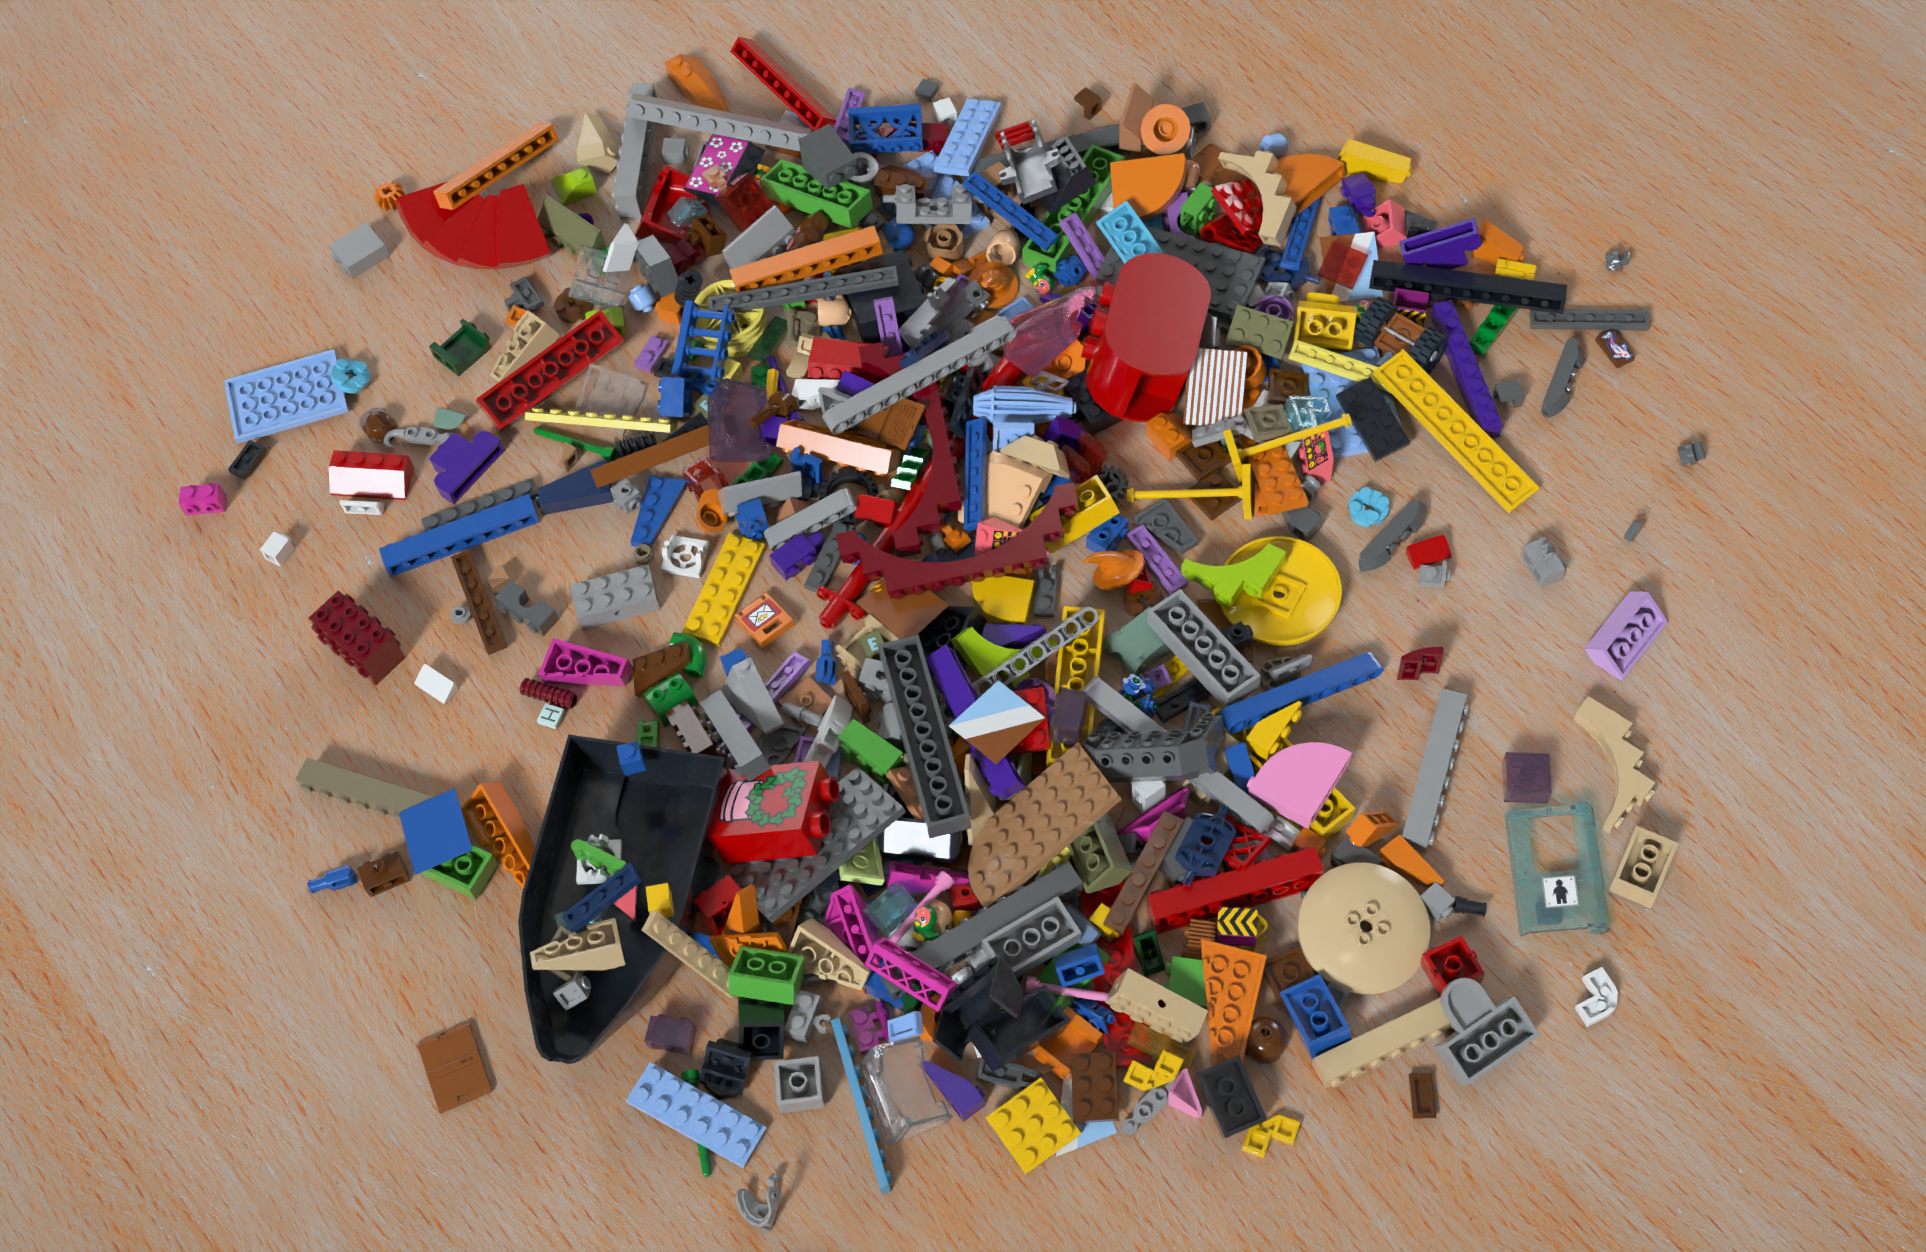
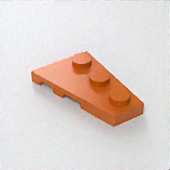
M778 932L711 936L709 939L720 960L729 968L732 967L740 946L788 952V948Z

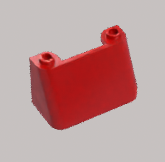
M664 164L654 183L635 232L636 237L644 239L654 235L658 242L677 244L686 237L687 225L691 217L688 206L695 205L697 200H702L683 190L690 175Z

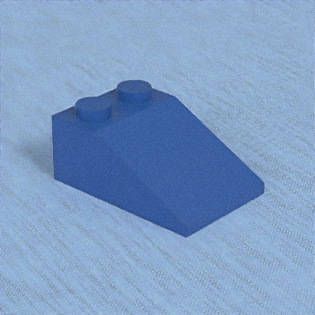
M1320 974L1279 992L1311 1059L1352 1040L1350 1028Z

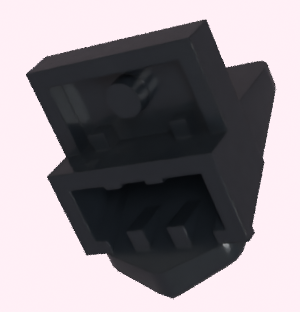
M720 1038L716 1042L709 1040L706 1046L699 1083L704 1084L706 1090L718 1100L742 1095L749 1075L752 1052L739 1049L738 1043Z

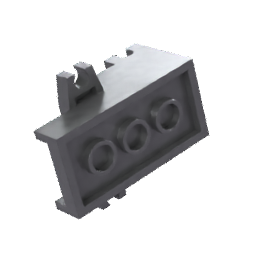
M1035 119L1031 120L1034 127L1036 142L1030 148L1022 151L1015 150L1012 146L1010 147L1004 132L1000 133L1010 164L1009 167L999 172L1000 180L1003 185L1016 182L1017 191L1023 204L1058 191L1052 167L1062 162L1058 149L1048 151Z
M948 277L939 287L935 286L933 288L935 291L927 294L928 299L897 330L910 349L921 343L920 341L929 337L928 335L932 332L939 330L941 333L947 330L950 337L925 357L948 346L957 339H961L964 332L966 335L972 333L965 318L975 308V305L969 303L957 286L959 282L956 279Z

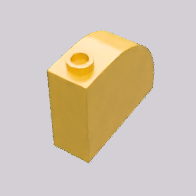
M1003 576L1000 578H985L981 582L972 581L975 607L988 623H1000L1002 625L1028 624L1035 593L1034 580Z

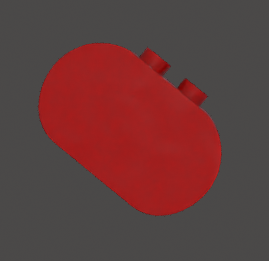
M1146 253L1133 257L1122 266L1115 285L1108 282L1104 283L1098 304L1105 306L1106 309L1095 307L1089 329H1091L1090 333L1097 335V337L1087 335L1081 358L1090 360L1086 373L1087 388L1096 403L1108 413L1127 421L1147 422L1160 413H1170L1174 408L1195 361L1211 297V290L1207 280L1194 266L1171 255Z

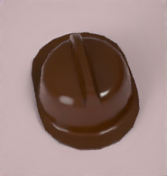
M370 409L360 418L359 425L372 441L377 443H384L385 435L391 430L398 429L395 420L384 409Z

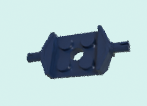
M1268 244L1256 253H1253V255L1265 257V264L1258 278L1259 280L1267 283H1289L1293 291H1297L1307 281L1317 285L1320 283L1321 277L1312 275L1309 272L1308 257L1304 258L1300 269L1296 271L1281 268L1283 254L1270 250V245ZM1281 269L1284 273L1278 274L1275 271Z
M1221 805L1218 813L1214 815L1204 812L1196 814L1175 857L1187 871L1182 881L1184 885L1188 883L1187 886L1190 887L1195 876L1217 875L1218 868L1237 832L1233 825L1225 820V816L1229 811L1228 806L1224 809L1225 805ZM1209 838L1212 840V844L1205 845L1201 842V839Z

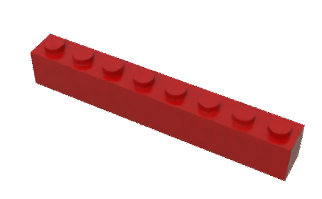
M737 38L730 52L813 131L827 124L834 127L837 119L752 39Z

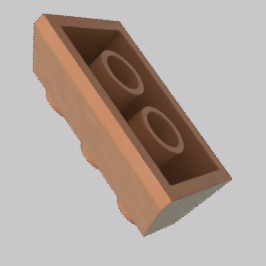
M1132 83L1119 123V149L1141 152L1143 145H1145L1140 132L1141 124L1147 112L1154 108V98L1137 83Z

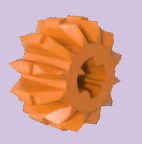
M394 180L390 183L386 181L383 185L379 184V188H375L374 199L380 209L383 208L385 211L391 209L394 211V208H396V198L406 194L399 183L396 184Z

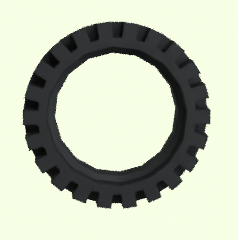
M847 467L845 472H843L842 468L838 469V474L833 471L831 477L827 476L825 482L822 481L821 488L819 489L820 500L829 496L838 486L847 483H856L863 486L867 490L868 496L876 497L878 494L875 481L869 474L866 475L865 471L859 472L855 468L851 471L850 467ZM855 511L837 520L847 524L850 522L851 525H855V521H858L859 524L863 522L862 519L854 517Z

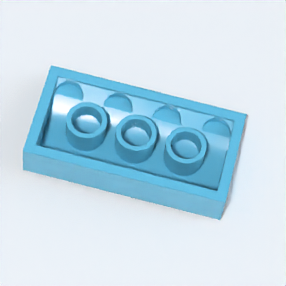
M1127 200L1096 222L1124 264L1141 254H1164Z

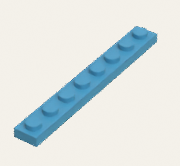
M836 1018L831 1020L883 1195L891 1192L889 1184L893 1183L890 1171H885L883 1163L887 1162L883 1148L878 1150L876 1142L880 1141L877 1127L872 1128L870 1120L874 1119L871 1107H866L864 1099L868 1097L864 1085L859 1086L858 1078L862 1077L858 1065H853L851 1059L855 1057L852 1044L847 1045L845 1039L850 1037L846 1024L841 1025L840 1019Z

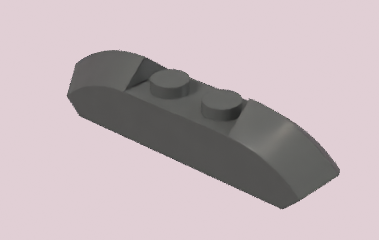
M1575 338L1566 341L1545 395L1541 413L1546 418L1555 416L1567 406L1571 399L1568 394L1572 383H1569L1570 379L1574 380L1577 369L1583 368L1584 351L1580 341Z
M1420 500L1410 501L1362 550L1359 557V570L1361 572L1374 570L1390 561L1391 557L1389 554L1392 555L1397 550L1398 544L1401 541L1405 542L1411 533L1418 532L1423 525L1426 517V505Z

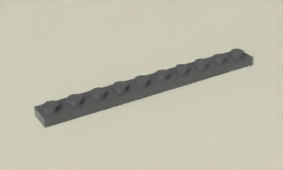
M896 266L711 296L708 297L710 311L723 312L724 305H729L735 312L897 286L899 283Z

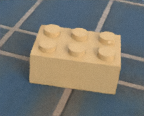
M1636 826L1609 891L1651 909L1679 843Z

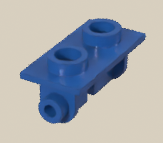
M695 374L689 377L693 378L694 391L702 395L706 394L717 404L721 402L720 393L726 391L725 388L713 382L706 375Z
M1079 998L1077 1002L1071 999L1074 1012L1097 1030L1108 1034L1106 1026L1115 1021L1112 1011L1102 1005L1099 1007V1004L1091 999Z

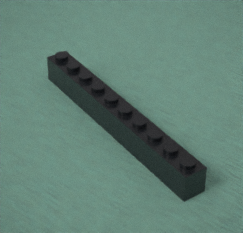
M1373 260L1369 289L1395 292L1396 288L1426 292L1429 293V297L1466 300L1475 303L1563 314L1567 294V285L1380 260Z

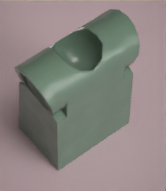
M1148 607L1131 620L1120 631L1111 633L1103 639L1102 646L1113 658L1122 662L1123 669L1129 676L1130 674H1135L1137 677H1140L1139 675L1143 674L1146 668H1149L1172 651L1147 624V612L1151 607Z

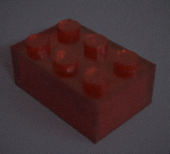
M749 172L739 175L714 197L741 233L774 206Z

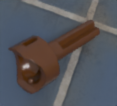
M777 391L769 397V406L749 418L747 422L754 429L773 416L785 418L797 409L795 396Z

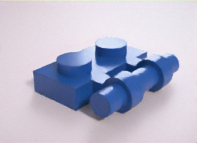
M793 448L791 453V462L793 463L791 473L800 471L801 478L803 476L811 477V484H819L821 488L823 460L808 453L802 456L800 448Z

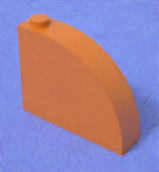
M1185 154L1110 162L1113 209L1127 200L1142 222L1163 213L1176 200L1184 185L1187 171Z
M1299 154L1277 160L1278 166L1275 173L1281 174L1287 183L1284 195L1291 197L1297 207L1293 218L1340 182L1342 178H1345L1343 162L1318 154ZM1253 182L1254 187L1256 188V190H1257V191L1259 192V194L1261 195L1259 188H1258L1257 185Z

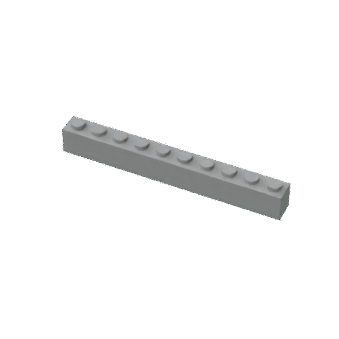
M633 93L630 99L628 117L796 151H800L798 139L810 134L812 131L809 128Z

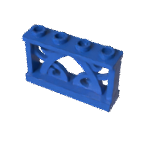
M921 104L848 108L849 148L852 154L858 152L880 154L923 150ZM911 121H917V128L910 126ZM882 123H889L892 127L898 129L887 138L881 137L874 132ZM854 125H860L862 129L854 131ZM907 130L914 132L916 134V137H911V134L907 132ZM865 133L861 136V140H856L858 135Z

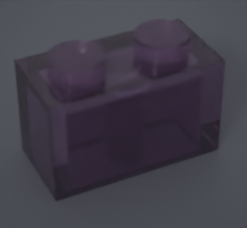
M658 1014V1016L651 1015L644 1041L648 1048L691 1055L697 1028L694 1022L688 1018L681 1017L677 1020L671 1019L670 1016Z

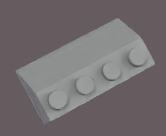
M775 205L722 250L728 270L779 255L786 251L787 246L795 235V230Z
M797 471L723 487L717 491L722 514H728L729 517L736 516L735 514L739 513L737 505L760 498L762 506L766 505L767 508L777 507L778 502H786L789 498H800L802 496L801 472Z

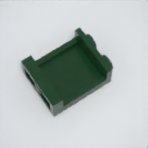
M463 318L460 320L462 327L442 345L433 342L429 346L433 357L458 377L491 349L489 336L484 331L480 332L477 330L472 322H467Z

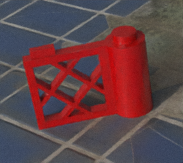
M1225 212L1218 213L1200 230L1201 238L1205 242L1213 243L1218 241L1232 249L1253 254L1263 244L1260 236L1255 232L1242 235Z
M1226 814L1225 820L1231 823L1235 830L1243 833L1244 836L1236 837L1232 840L1230 844L1232 850L1226 852L1223 860L1227 861L1229 866L1237 870L1241 868L1246 870L1271 843V838L1234 822L1232 817ZM1209 838L1201 839V842L1205 845L1212 844V840ZM1249 841H1261L1259 845H1249ZM1243 842L1247 844V847L1234 849L1233 845ZM1249 853L1245 861L1236 858V855Z

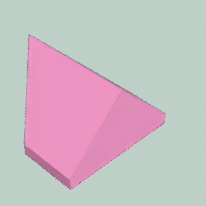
M1186 1068L1180 1072L1169 1090L1168 1105L1198 1119L1202 1117V1108Z

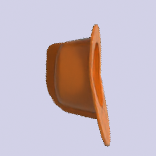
M718 489L704 491L699 499L696 520L698 526L706 534L709 532H721L727 524L728 514H722L717 493Z

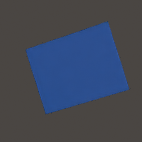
M455 788L399 812L415 875L472 850Z

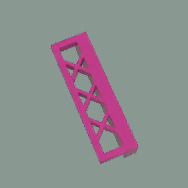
M886 937L874 943L864 964L937 1012L941 1011L948 995L954 992L958 985L957 982ZM876 953L883 957L885 966L880 967L873 962ZM892 967H899L902 970L903 977L897 978L894 976ZM916 978L919 980L922 989L916 990L913 988L910 979ZM935 990L941 994L938 1003L931 999L929 991Z

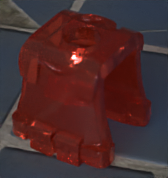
M1086 433L1079 435V454L1067 445L1062 447L1070 476L1078 485L1097 474L1099 475L1102 471L1103 462L1108 458V451L1104 449V446Z
M705 456L696 459L682 469L683 477L687 481L686 485L690 493L694 492L698 503L701 494L704 492L700 483L707 478H710L719 489L729 486L723 472L719 468L715 469L711 461ZM701 469L698 475L693 476L696 470Z

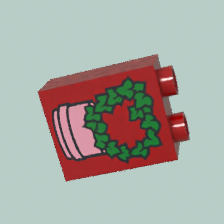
M820 760L771 765V769L750 782L745 775L740 777L736 769L728 770L707 837L725 864L818 856L822 838L827 837L830 833L829 812L831 805L838 801L840 795L837 779L829 777Z

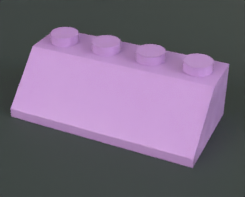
M1630 591L1584 649L1594 664L1619 680H1623L1668 621L1649 592Z

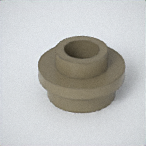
M645 544L638 545L633 553L634 559L641 564L651 561L654 555L652 548Z

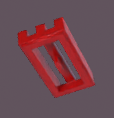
M1029 121L995 133V137L1002 150L1005 148L1002 143L1001 132H1004L1010 147L1035 139V133L1032 127H1030Z

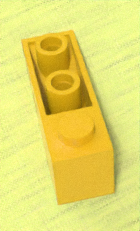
M1298 701L1257 722L1246 738L1247 749L1266 760L1269 759L1271 754L1275 755L1281 744L1279 743L1282 738L1286 739L1292 729L1290 726L1293 722L1297 723L1302 715V702Z

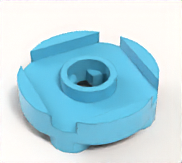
M338 359L332 368L331 381L333 384L338 385V389L343 392L358 393L361 389L368 387L370 372L365 362Z
M1364 487L1350 498L1348 506L1350 517L1356 524L1363 527H1370V525L1375 524L1376 526L1380 525L1388 516L1389 500L1381 492ZM1370 505L1372 506L1373 510L1369 509L1368 511H1366L1365 506Z

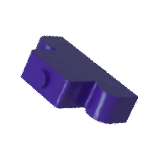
M1475 218L1399 241L1406 264L1422 266L1424 263H1427L1428 267L1449 270L1467 265L1466 251L1476 250L1482 244Z
M487 431L475 434L473 443L457 433H452L443 444L438 446L437 450L429 458L434 470L439 473L434 479L439 494L455 505L504 453L505 448L502 441Z

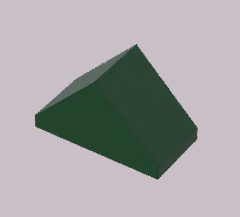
M1152 929L1133 936L1134 951L1144 976L1166 970L1155 930Z

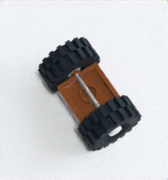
M1378 297L1373 303L1371 302L1356 326L1358 328L1355 330V339L1371 349L1378 347L1386 353L1390 350L1394 356L1404 349L1427 374H1430L1432 369L1436 367L1437 362L1439 363L1441 356H1443L1444 350L1447 348L1446 344L1449 341V336L1432 326L1425 329L1400 315L1397 310L1398 307L1382 297Z

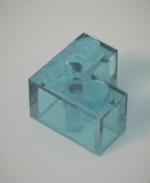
M1289 396L1284 405V410L1293 433L1323 424L1330 414L1325 397Z

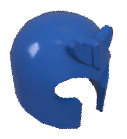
M896 217L882 229L886 240L894 252L905 251V249L913 245L916 239V232L912 224H897Z

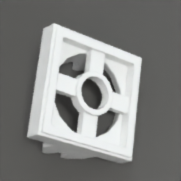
M671 535L670 541H665V548H662L664 560L661 571L663 573L700 578L710 542ZM686 545L684 551L680 553L673 552L678 546ZM693 546L698 548L696 556L691 552ZM690 554L691 559L688 562L681 561V556ZM671 559L679 560L680 567H675ZM691 563H696L694 566L686 568Z
M600 834L599 838L590 835L588 841H584L603 851L604 848H607L613 852L615 857L622 860L621 839L609 840L607 836ZM577 859L576 882L578 885L603 883L613 875L604 871L606 869L603 867H594L589 863V860L580 861ZM584 867H592L596 873L593 870L586 872Z

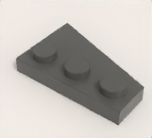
M1166 498L1132 517V522L1138 526L1144 525L1150 534L1180 554H1184L1199 545V540Z

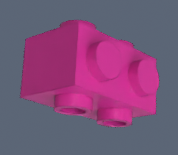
M219 484L189 485L180 487L179 505L186 515L225 512L227 496Z

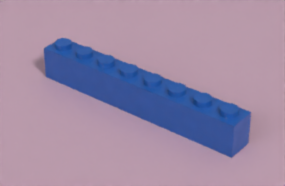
M527 494L508 502H502L489 509H483L478 513L464 516L456 521L445 523L437 528L426 530L415 536L406 537L404 540L396 543L387 544L385 547L379 548L389 576L393 577L537 524L540 520L532 499Z

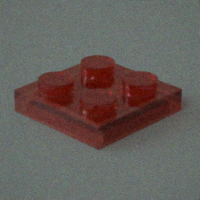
M1333 240L1317 276L1353 290L1368 258V254Z

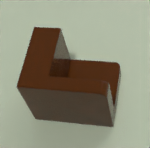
M1087 87L1074 96V100L1084 107V117L1088 120L1092 119L1102 110L1101 97Z

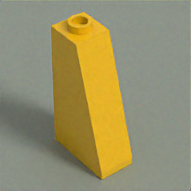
M1349 138L1336 158L1344 163L1345 177L1363 172L1368 180L1402 184L1412 171L1410 166L1411 158Z

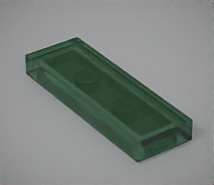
M775 316L748 352V358L766 363L787 334V320Z

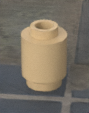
M898 488L881 491L876 496L878 498L894 500L897 507L904 499L902 491Z

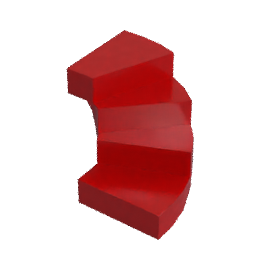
M447 182L397 197L395 200L401 220L415 241L435 257L452 264L474 269H505L530 264L548 258L551 254L524 184L500 190L497 195L488 194L485 199L478 193L454 210L440 208L433 192Z

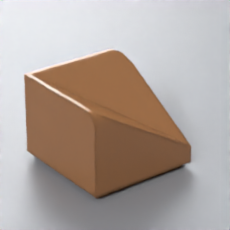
M566 442L564 443L562 458L557 464L559 468L569 472L579 461L580 458L576 448Z
M500 565L488 576L486 581L496 595L510 581V578L502 565Z

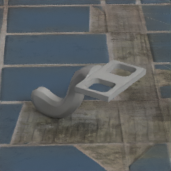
M1042 371L1030 380V383L1037 386L1036 390L1044 392L1049 390L1057 393L1069 381ZM1041 376L1048 377L1044 382L1036 381ZM1056 381L1063 383L1057 388L1051 387Z

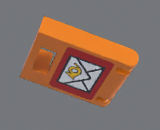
M767 592L763 594L764 600L758 597L740 610L742 616L738 613L734 615L735 620L762 648L795 626L793 619ZM779 620L780 625L767 635L763 632Z

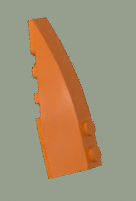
M678 54L665 62L668 77L692 105L730 113L716 79L698 58Z
M500 781L480 783L461 808V811L478 841L483 847L487 846L491 850L494 858H498L503 863L502 867L505 871H510L514 875L513 879L523 889L535 850L529 832Z

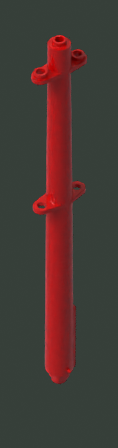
M1021 331L982 384L980 393L992 389L994 386H1015L1037 357L1043 340L1040 338L1031 339L1027 332ZM972 414L970 421L979 419V417ZM951 432L948 436V440L952 439L954 446L951 456H956L958 463L966 453V435L965 438L957 439L953 432ZM932 460L918 478L916 484L910 490L903 489L908 494L898 506V511L892 525L886 524L872 543V546L891 554L895 548L892 531L898 530L918 506L930 478ZM861 560L838 593L824 586L818 587L816 595L823 601L829 600V603L818 617L820 624L824 628L835 629L847 612L858 621L866 616L865 611L854 604L855 600L870 582V580H866L863 574Z

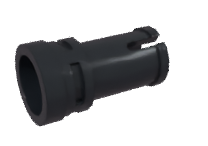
M1455 896L1453 913H1469L1485 917L1487 903Z

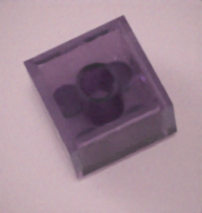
M1061 688L1060 695L1056 694L1054 707L1056 708L1055 714H1052L1050 720V734H1053L1054 742L1075 745L1077 742L1080 744L1088 708L1087 692Z
M1506 752L1502 762L1504 802L1548 804L1552 793L1549 754Z

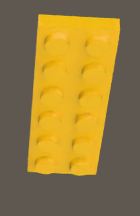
M728 533L682 633L693 636L698 641L720 647L766 549L765 543Z

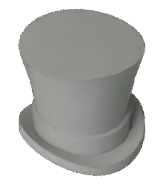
M854 153L858 174L847 180L851 184L870 190L872 199L877 195L873 184L879 171L878 163L867 153Z

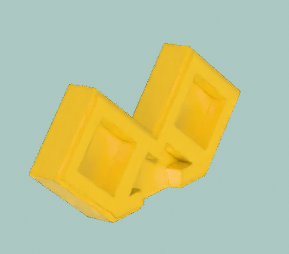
M1163 1049L1154 1070L1133 1060L1123 1082L1144 1092L1173 1082L1184 1059Z
M1280 1114L1273 1116L1269 1120L1249 1128L1242 1151L1264 1158L1271 1138L1293 1145L1301 1122Z

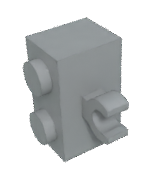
M1546 537L1523 546L1521 558L1540 588L1563 579L1566 570L1565 564L1562 559L1558 558L1553 544L1549 543Z
M799 990L784 1028L787 1039L808 1045L815 1027L820 1033H827V1028L822 1027L821 1023L824 1021L831 1023V1017L825 1014L820 1015L823 1008L820 996Z

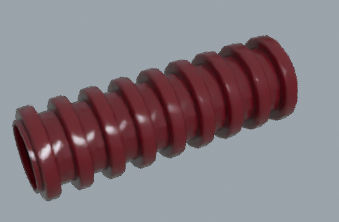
M527 677L520 685L521 695L532 696L534 699L538 698V700H543L550 704L555 703L557 706L561 705V707H567L570 710L577 701L576 692H570V690L563 688L559 689L557 686L553 687V685H547V683H541L540 681L536 682V680H530Z

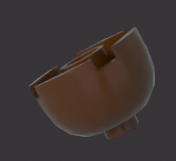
M1270 1017L1253 1019L1245 1054L1260 1064H1269L1277 1061L1287 1046V1035L1283 1026L1277 1020Z

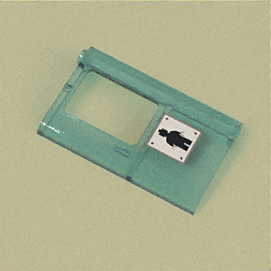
M1578 802L1575 805L1519 809L1505 813L1520 936H1525L1529 933L1588 929V932L1591 934L1609 932L1611 927L1593 806L1587 802ZM1570 815L1573 818L1579 868L1576 870L1536 872L1528 823L1529 819Z

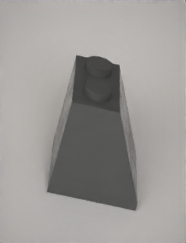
M830 124L798 139L803 169L827 189L858 174L856 158Z
M1190 816L1183 819L1184 824L1160 866V870L1170 889L1172 886L1182 883L1187 874V871L1175 857L1192 824Z

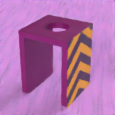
M1396 288L1393 304L1398 307V313L1424 327L1429 293Z
M1218 907L1217 943L1230 946L1255 947L1257 909Z

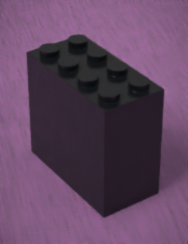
M904 250L839 269L840 275L896 266L899 285L844 294L864 343H881L873 300L893 297L899 329L928 299L923 297L924 290L922 284H918L917 272L912 270L911 258L906 256Z

